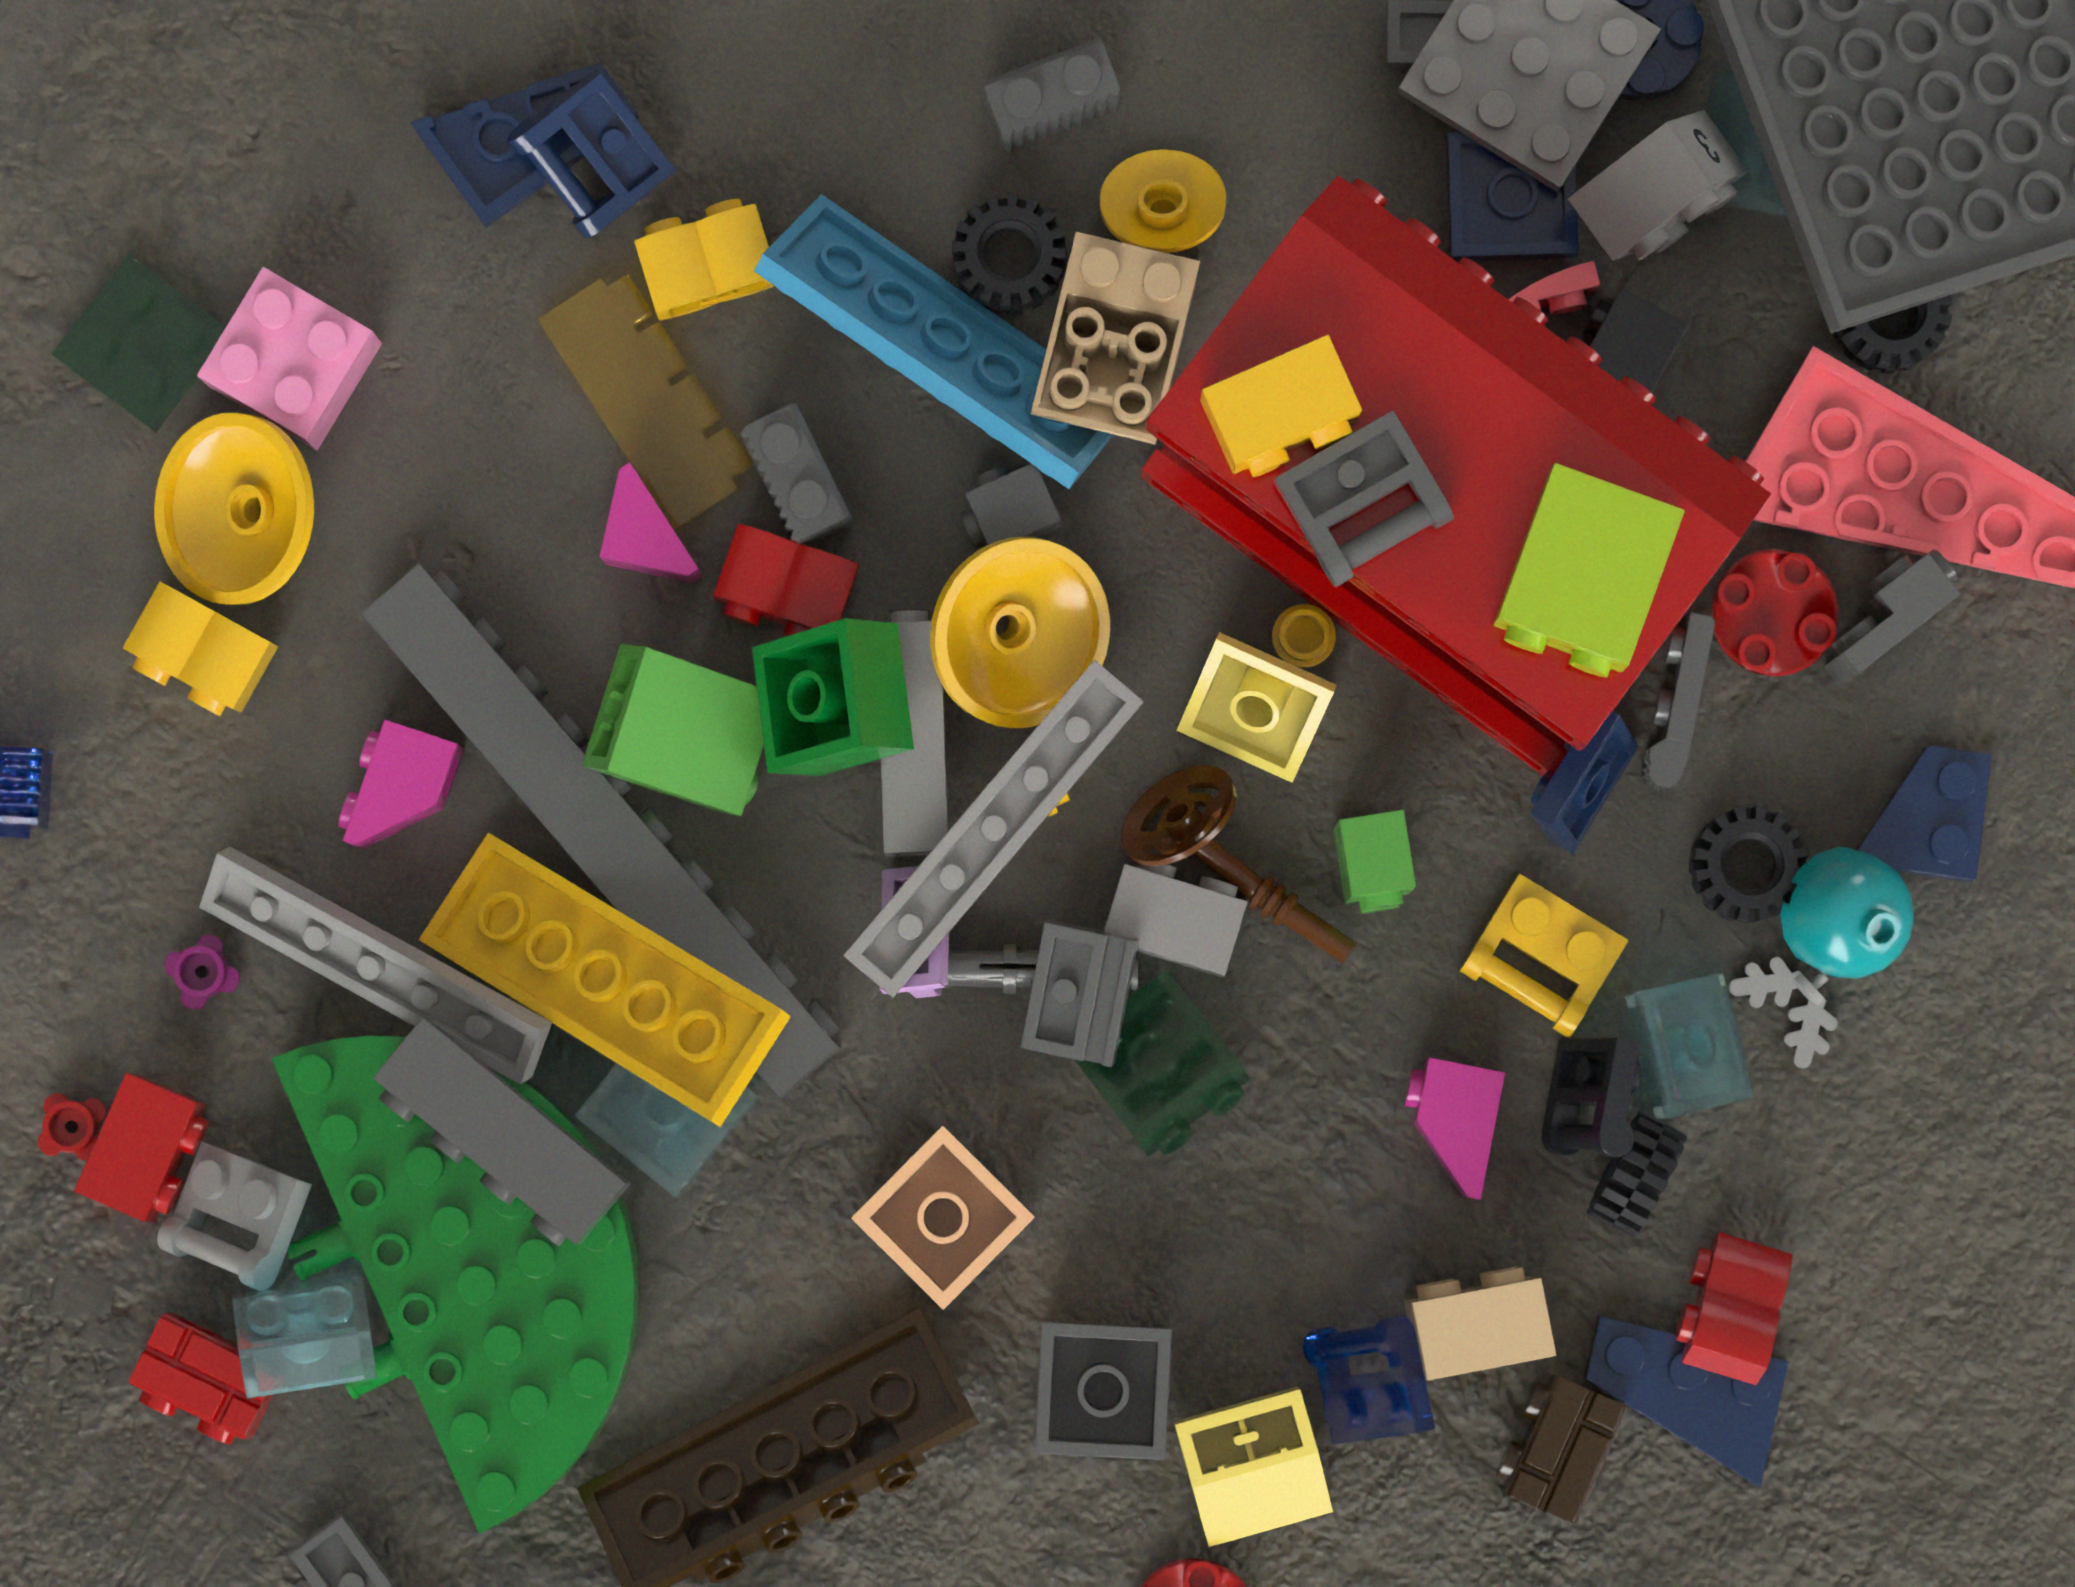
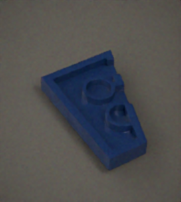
M601 62L527 85V89L489 101L485 98L464 105L465 108L435 118L428 116L410 122L413 129L485 228L548 184V181L527 155L520 156L507 141L509 134L519 124L543 111L595 68L604 76L634 117L639 119L638 113ZM562 128L547 139L569 168L584 158L583 154Z

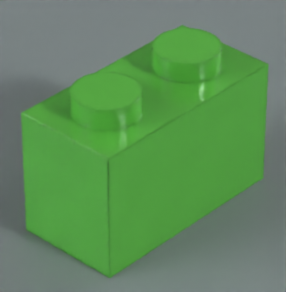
M1404 810L1340 819L1333 828L1344 904L1359 902L1361 913L1399 908V905L1403 904L1402 896L1408 895L1416 887Z

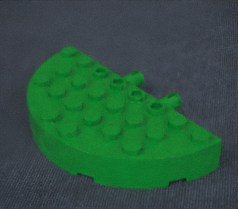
M360 1036L339 1038L303 1046L271 1058L339 1212L337 1223L296 1241H290L287 1249L289 1259H298L315 1250L317 1251L315 1256L293 1265L301 1281H305L310 1276L351 1257H354L356 1261H360L391 1333L388 1334L389 1341L346 1360L337 1361L341 1378L349 1377L366 1368L369 1370L368 1374L344 1385L352 1399L355 1400L360 1398L362 1394L385 1385L403 1375L408 1380L412 1379L479 1534L521 1512L546 1494L570 1471L601 1431L624 1386L634 1354L639 1325L640 1284L638 1251L631 1220L622 1196L619 1197L582 1244L575 1245L566 1238L561 1246H558L529 1222L536 1214L534 1210L518 1197H515L510 1205L502 1201L479 1181L486 1171L467 1155L460 1163L455 1162L429 1140L435 1129L415 1114L407 1122L378 1098L385 1088L376 1082L373 1077L406 1037ZM493 1070L604 1161L578 1124L537 1086L529 1081H525L520 1085Z

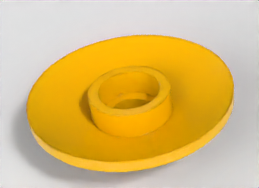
M1151 150L1127 158L1109 173L1100 192V211L1106 227L1121 242L1164 253H1173L1202 243L1217 230L1226 212V190L1216 170L1199 157L1177 150Z

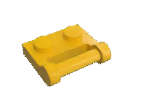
M1519 873L1459 972L1474 981L1480 976L1553 1021L1552 1029L1570 1038L1629 940ZM1500 941H1505L1575 984L1576 988L1569 1000L1567 1001L1494 956L1493 953Z

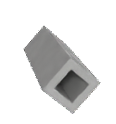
M920 610L896 611L890 613V622L898 623L914 749L881 759L884 854L886 857L928 856L949 831L944 687L940 683L932 661L930 648L931 621H928V612Z

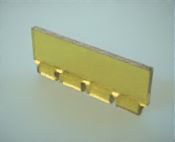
M630 275L618 279L608 287L600 278L539 318L538 321L672 528L677 531L739 490L733 479L749 469L752 463L729 427L718 431L708 439L703 435V431L714 425L722 417L695 375L686 377L674 386L668 381V379L682 371L687 366V363L661 323H655L639 334L634 329V327L649 318L653 311Z

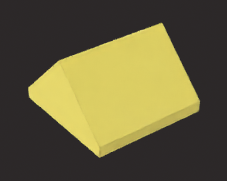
M1219 632L1176 731L1293 783L1337 685Z

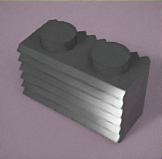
M1100 37L981 82L982 97L1002 149L1010 153L1014 145L1023 148L1026 141L1035 144L1038 136L1047 139L1049 132L1058 135L1061 127L1070 131L1073 123L1082 126L1085 118L1093 121L1096 114L1105 117L1108 109L1117 113L1120 106L1121 87Z
M796 403L789 404L743 427L741 432L742 440L793 542L812 547L854 525L847 506Z

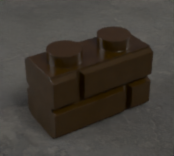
M1553 1373L1547 1385L1537 1381L1522 1413L1523 1417L1531 1420L1522 1444L1513 1440L1509 1442L1496 1472V1476L1505 1479L1501 1492L1577 1526L1628 1407Z

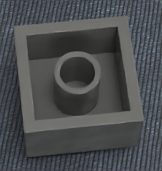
M1042 1321L1035 1453L1165 1460L1172 1329L1170 1327Z

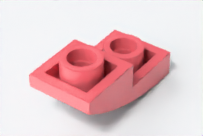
M1593 260L1551 274L1529 285L1508 300L1513 302L1516 297H1521L1540 311V308L1549 307L1550 315H1560L1580 310L1587 306L1586 298L1594 296L1600 286L1595 262Z

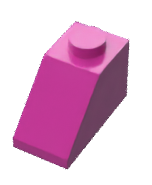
M1429 1057L1424 1060L1423 1070L1411 1069L1404 1106L1415 1108L1413 1116L1414 1125L1462 1197L1481 1200L1505 1072Z

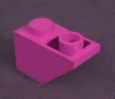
M384 719L380 733L371 731L365 741L359 766L367 769L360 791L359 793L350 791L344 802L338 824L340 828L346 829L343 841L351 846L365 849L444 810L464 748L457 743Z

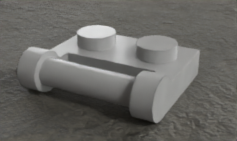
M201 1141L174 1214L169 1216L159 1229L157 1236L159 1248L177 1257H183L186 1254L192 1255L239 1275L240 1282L258 1291H264L274 1283L278 1276L312 1184L216 1145ZM210 1214L258 1234L259 1238L255 1248L247 1251L201 1232L206 1215Z

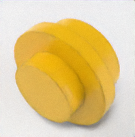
M1299 604L1286 609L1279 615L1272 630V643L1277 655L1283 661L1298 668H1311L1325 661L1331 654L1336 640L1335 627L1331 618L1322 609L1309 604Z

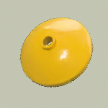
M222 413L196 423L175 443L161 469L154 502V519L158 542L172 573L195 595L204 600L225 605H243L262 600L280 589L293 575L302 561L311 537L314 519V495L310 474L302 454L281 428L259 416L244 413Z
M1013 537L999 540L969 556L958 566L944 585L938 597L931 621L930 648L934 668L947 694L959 707L970 715L999 727L1027 728L1037 726L1094 660L1103 666L1110 639V613L1106 595L1097 576L1089 565L1071 550L1060 544L1035 537ZM1007 615L1009 619L1008 628L1003 634L998 635L996 632L997 622L1001 617Z

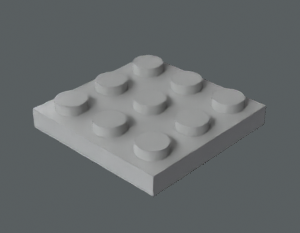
M1454 0L1401 82L1397 93L1558 193L1657 38L1661 28L1615 0Z

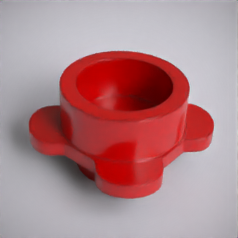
M62 1093L50 1095L43 1104V1110L46 1115L42 1124L43 1133L38 1137L40 1150L48 1156H56L60 1152L73 1153L80 1160L87 1161L98 1137L100 1122L107 1116L105 1105L97 1098H89L84 1102L69 1100ZM75 1121L78 1124V1129L75 1133L67 1131L68 1122Z

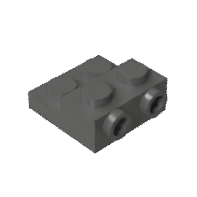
M1933 549L1915 564H1912L1907 556L1904 555L1864 586L1872 596L1858 607L1865 619L1830 645L1838 656L1824 666L1839 686L1863 671L1961 594L1953 585L1958 580L1957 574L1945 557Z

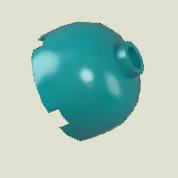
M1836 847L1818 853L1799 868L1791 881L1797 886L1792 893L1790 905L1785 902L1782 904L1780 917L1783 937L1794 956L1826 975L1859 979L1888 967L1901 955L1909 942L1915 919L1911 893L1900 874L1874 855L1848 847Z

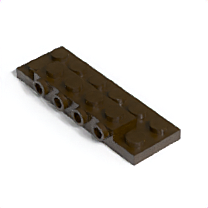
M918 1308L577 1487V1490L622 1587H670L691 1575L697 1582L708 1577L710 1583H720L739 1574L745 1567L742 1558L765 1547L767 1552L776 1553L796 1544L802 1538L800 1528L823 1516L825 1522L832 1523L850 1516L860 1506L857 1498L880 1486L883 1492H893L907 1486L917 1477L915 1467L927 1461L923 1454L924 1452L976 1426L979 1422L921 1308Z

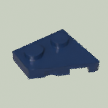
M1930 745L1924 747L1907 772V776L1900 787L1892 794L1880 812L1879 818L1855 850L1874 855L1897 872L1968 882L1976 881L1992 754Z

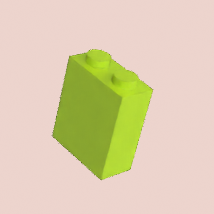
M1554 463L1547 474L1493 626L1506 630L1504 641L1521 649L1542 654L1545 645L1572 654L1569 664L1584 672L1600 677H1608L1610 669L1622 673L1629 666L1685 510Z

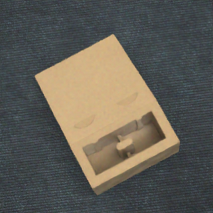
M1076 232L1031 415L1156 445L1157 438L1146 431V422L1170 390L1194 295L1200 261Z

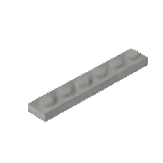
M1094 660L843 956L894 998L1144 701Z
M228 847L216 854L199 908L413 1026H416L422 1017L431 1019L488 1067L521 1085L533 1077L552 1024L551 1021L232 847Z

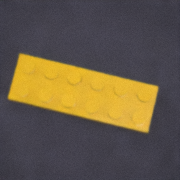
M487 833L419 938V941L534 1013L551 1021L555 1026L718 1127L722 1126L791 1017L781 1008L490 833Z

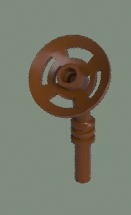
M1199 765L1179 770L1149 788L1133 805L1125 818L1121 831L1122 846L1132 860L1146 866H1161L1174 863L1193 854L1227 883L1237 886V891L1249 900L1248 908L1254 911L1260 907V916L1264 919L1273 916V925L1278 927L1281 924H1285L1342 964L1348 959L1357 942L1297 902L1299 895L1292 892L1287 896L1286 886L1280 884L1274 887V878L1268 876L1266 879L1261 878L1214 839L1232 815L1237 799L1236 786L1223 769L1210 765ZM1212 788L1218 790L1219 793L1214 799L1207 793H1192L1191 790ZM1170 801L1171 804L1161 814L1156 831H1145L1153 816ZM1197 807H1206V809L1200 813ZM1156 849L1164 855L1152 854L1147 851Z

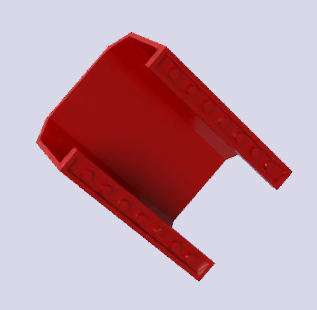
M1338 175L1299 217L1148 417L1146 431L1165 445L1160 451L1156 449L1141 469V479L1308 603L1322 609L1331 620L1541 776L1549 770L1556 772L1568 752L1564 748L1565 741L1579 752L1587 746L1741 539L1771 493L1760 486L1764 481V477L1749 463L1736 456H1731L1727 461L1706 446L1710 441V437L1696 424L1682 416H1677L1672 421L1652 405L1656 398L1643 385L1627 376H1624L1619 382L1600 368L1598 365L1601 363L1602 358L1586 343L1572 336L1565 342L1544 327L1548 322V318L1533 304L1521 297H1516L1511 302L1491 287L1495 282L1494 278L1480 265L1466 257H1463L1458 263L1437 248L1441 240L1427 226L1413 218H1409L1403 223L1383 207L1386 205L1387 200L1374 187L1358 178H1355L1352 184H1350ZM1326 335H1329L1362 408L1359 419L1350 424L1353 433L1394 410L1454 515V520L1442 527L1435 529L1430 525L1353 569L1354 577L1337 587H1334L1326 576L1315 552L1274 484V478L1328 447L1315 450L1312 441H1309L1286 451L1290 461L1271 472L1252 477L1248 468L1233 475L1200 401L1202 389ZM1554 463L1685 510L1629 666L1622 673L1610 669L1608 677H1600L1584 672L1569 664L1572 654L1545 645L1542 654L1521 649L1504 641L1506 630L1493 626L1547 474ZM1408 483L1328 530L1337 545L1340 546L1417 502V497Z

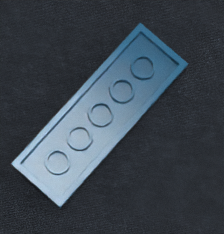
M822 194L762 254L754 272L776 286L782 293L798 301L828 322L834 329L850 337L880 358L886 365L902 373L932 394L938 401L954 409L984 430L990 437L1000 441L1036 466L1042 473L1052 477L1068 489L1071 488L1114 436V434L1031 415L1047 349Z

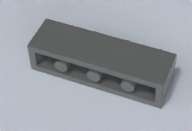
M422 1017L373 1077L376 1082L385 1088L378 1098L386 1106L407 1122L415 1114L435 1129L429 1140L437 1148L457 1163H460L467 1155L486 1171L479 1181L508 1205L511 1204L515 1197H518L534 1210L536 1214L529 1222L558 1246H561L566 1238L575 1245L582 1244L631 1184L431 1019Z

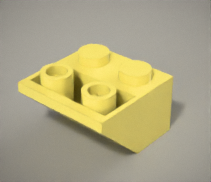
M1293 1387L1173 1421L1208 1547L1333 1512L1318 1449L1300 1388Z

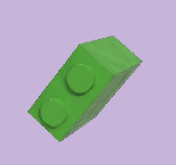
M620 644L582 766L715 812L742 816L744 806L751 801L757 789L758 772L756 768L764 746L757 686L648 647Z

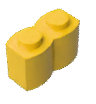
M741 199L725 200L706 208V218L682 225L679 217H673L654 222L644 228L646 236L635 240L634 243L659 321L690 314L719 302L745 297L774 287L772 283L754 272L762 254L769 248L756 204L743 206Z
M160 581L126 640L123 649L137 656L131 668L166 686L172 675L192 687L187 699L221 716L226 706L242 713L279 646Z

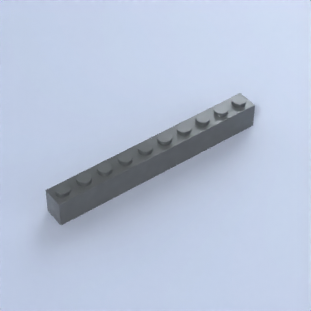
M417 564L367 607L361 615L619 912L781 1008L791 1016L757 1069L758 1074L779 1098L783 1099L841 1049L831 1038L840 1028L816 1001L805 1008L789 989L798 982L796 977L774 952L763 960L748 942L757 932L732 904L723 912L706 894L715 884L692 857L689 856L680 864L665 847L664 844L673 836L653 812L647 808L638 815L622 796L632 789L628 783L582 766L585 753L581 748L590 741L566 712L556 720L540 702L548 694V691L524 664L516 671L509 667L498 654L507 644L483 616L472 624L457 607V604L466 597L440 568L431 576L420 564Z

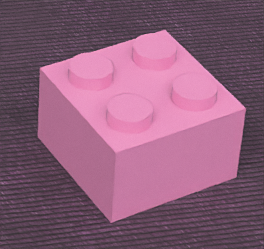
M262 267L197 376L212 390L251 413L272 422L285 433L318 451L381 347L382 342L369 328Z

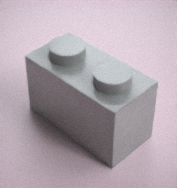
M1138 863L1137 867L1124 864L1104 931L1127 938H1139L1137 948L1139 953L1224 978L1248 903L1247 901L1235 898L1238 887L1205 876H1201L1199 886L1174 879L1177 868L1167 864L1146 866Z

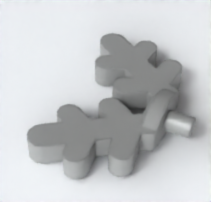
M1779 957L1770 959L1769 967L1774 974L1765 975L1756 963H1747L1744 971L1748 977L1732 979L1728 984V990L1734 996L1750 995L1749 1004L1752 1007H1761L1767 992L1776 991L1774 1003L1780 1007L1788 1004L1793 989L1798 988L1808 999L1806 1005L1789 1009L1787 1013L1788 1018L1793 1022L1802 1021L1800 1030L1788 1032L1783 1037V1041L1787 1046H1796L1793 1055L1794 1064L1799 1068H1807L1811 1064L1814 1051L1822 1055L1829 1051L1828 1042L1818 1034L1820 1025L1828 1031L1835 1030L1838 1025L1837 1020L1823 1009L1827 1001L1818 992V989L1829 979L1824 973L1819 971L1808 980L1799 970L1790 972L1784 961Z

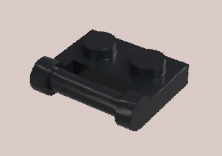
M1618 1037L1559 1038L1542 1128V1142L1548 1152L1554 1155H1572L1578 1152L1579 1149L1595 1150L1604 1157H1621L1632 1149L1634 1132L1626 1118L1630 1097L1635 1092L1640 1080L1641 1067L1637 1060L1640 1048L1639 1042ZM1579 1106H1596L1593 1124H1580L1576 1120Z

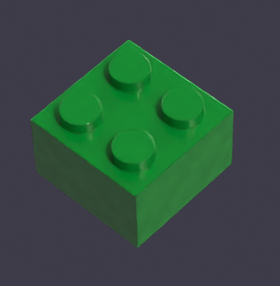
M844 618L752 647L768 773L823 776L914 749L898 623Z

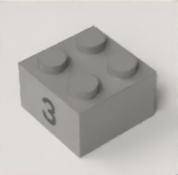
M1702 110L1665 122L1570 196L1568 200L1612 261L1634 253L1638 260H1641L1655 250L1658 253L1665 250L1689 231L1684 224L1685 220L1689 223L1703 213L1709 215L1734 198L1738 192L1732 184L1749 171L1706 111Z

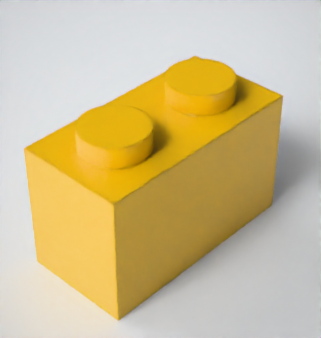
M1329 335L1204 388L1200 398L1233 475L1249 468L1252 477L1261 476L1285 465L1290 461L1286 451L1309 441H1312L1315 450H1319L1353 434L1350 424L1359 419L1362 411Z

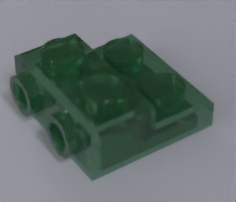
M1167 970L1127 999L1116 1060L1112 1067L1102 1066L1101 1063L1087 1060L1079 1061L1073 1059L1148 1157L1158 1150L1162 1154L1167 1155L1183 1147L1193 1135V1129L1190 1125L1209 1111L1217 1116L1234 1108L1244 1096V1090L1241 1086L1250 1080L1239 1060Z

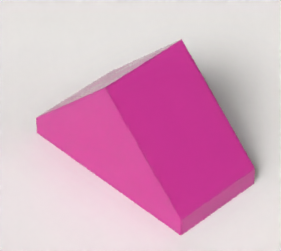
M629 462L621 467L617 476L599 556L603 563L608 566L687 583H694L703 576L631 463Z

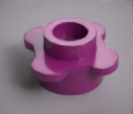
M214 935L201 936L196 946L189 947L182 952H172L165 960V972L169 976L174 977L176 985L182 991L181 1002L189 1009H202L205 1007L207 1000L220 992L231 993L239 985L240 974L235 968L229 967L222 954L223 942ZM200 966H205L208 969V975L205 978H199L196 974Z

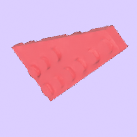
M1814 346L1810 349L1745 460L1762 474L1764 481L1760 486L1771 493L1753 521L1919 556H1925L1935 549L1948 562L2075 588L2074 496Z

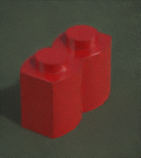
M738 523L713 597L716 602L725 605L722 612L723 616L754 627H758L761 618L785 625L782 635L786 637L843 619L859 573V564Z
M1719 1231L1709 1249L1699 1246L1688 1280L1689 1284L1698 1286L1695 1305L1688 1303L1684 1305L1675 1334L1676 1341L1685 1343L1682 1363L1757 1385L1768 1367L1772 1354L1793 1254Z

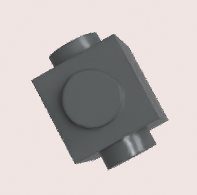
M1032 463L1011 473L1007 465H1002L975 477L972 480L975 489L965 493L969 510L959 514L974 549L984 544L987 546L1007 538H1040L1061 529V518L1038 468Z

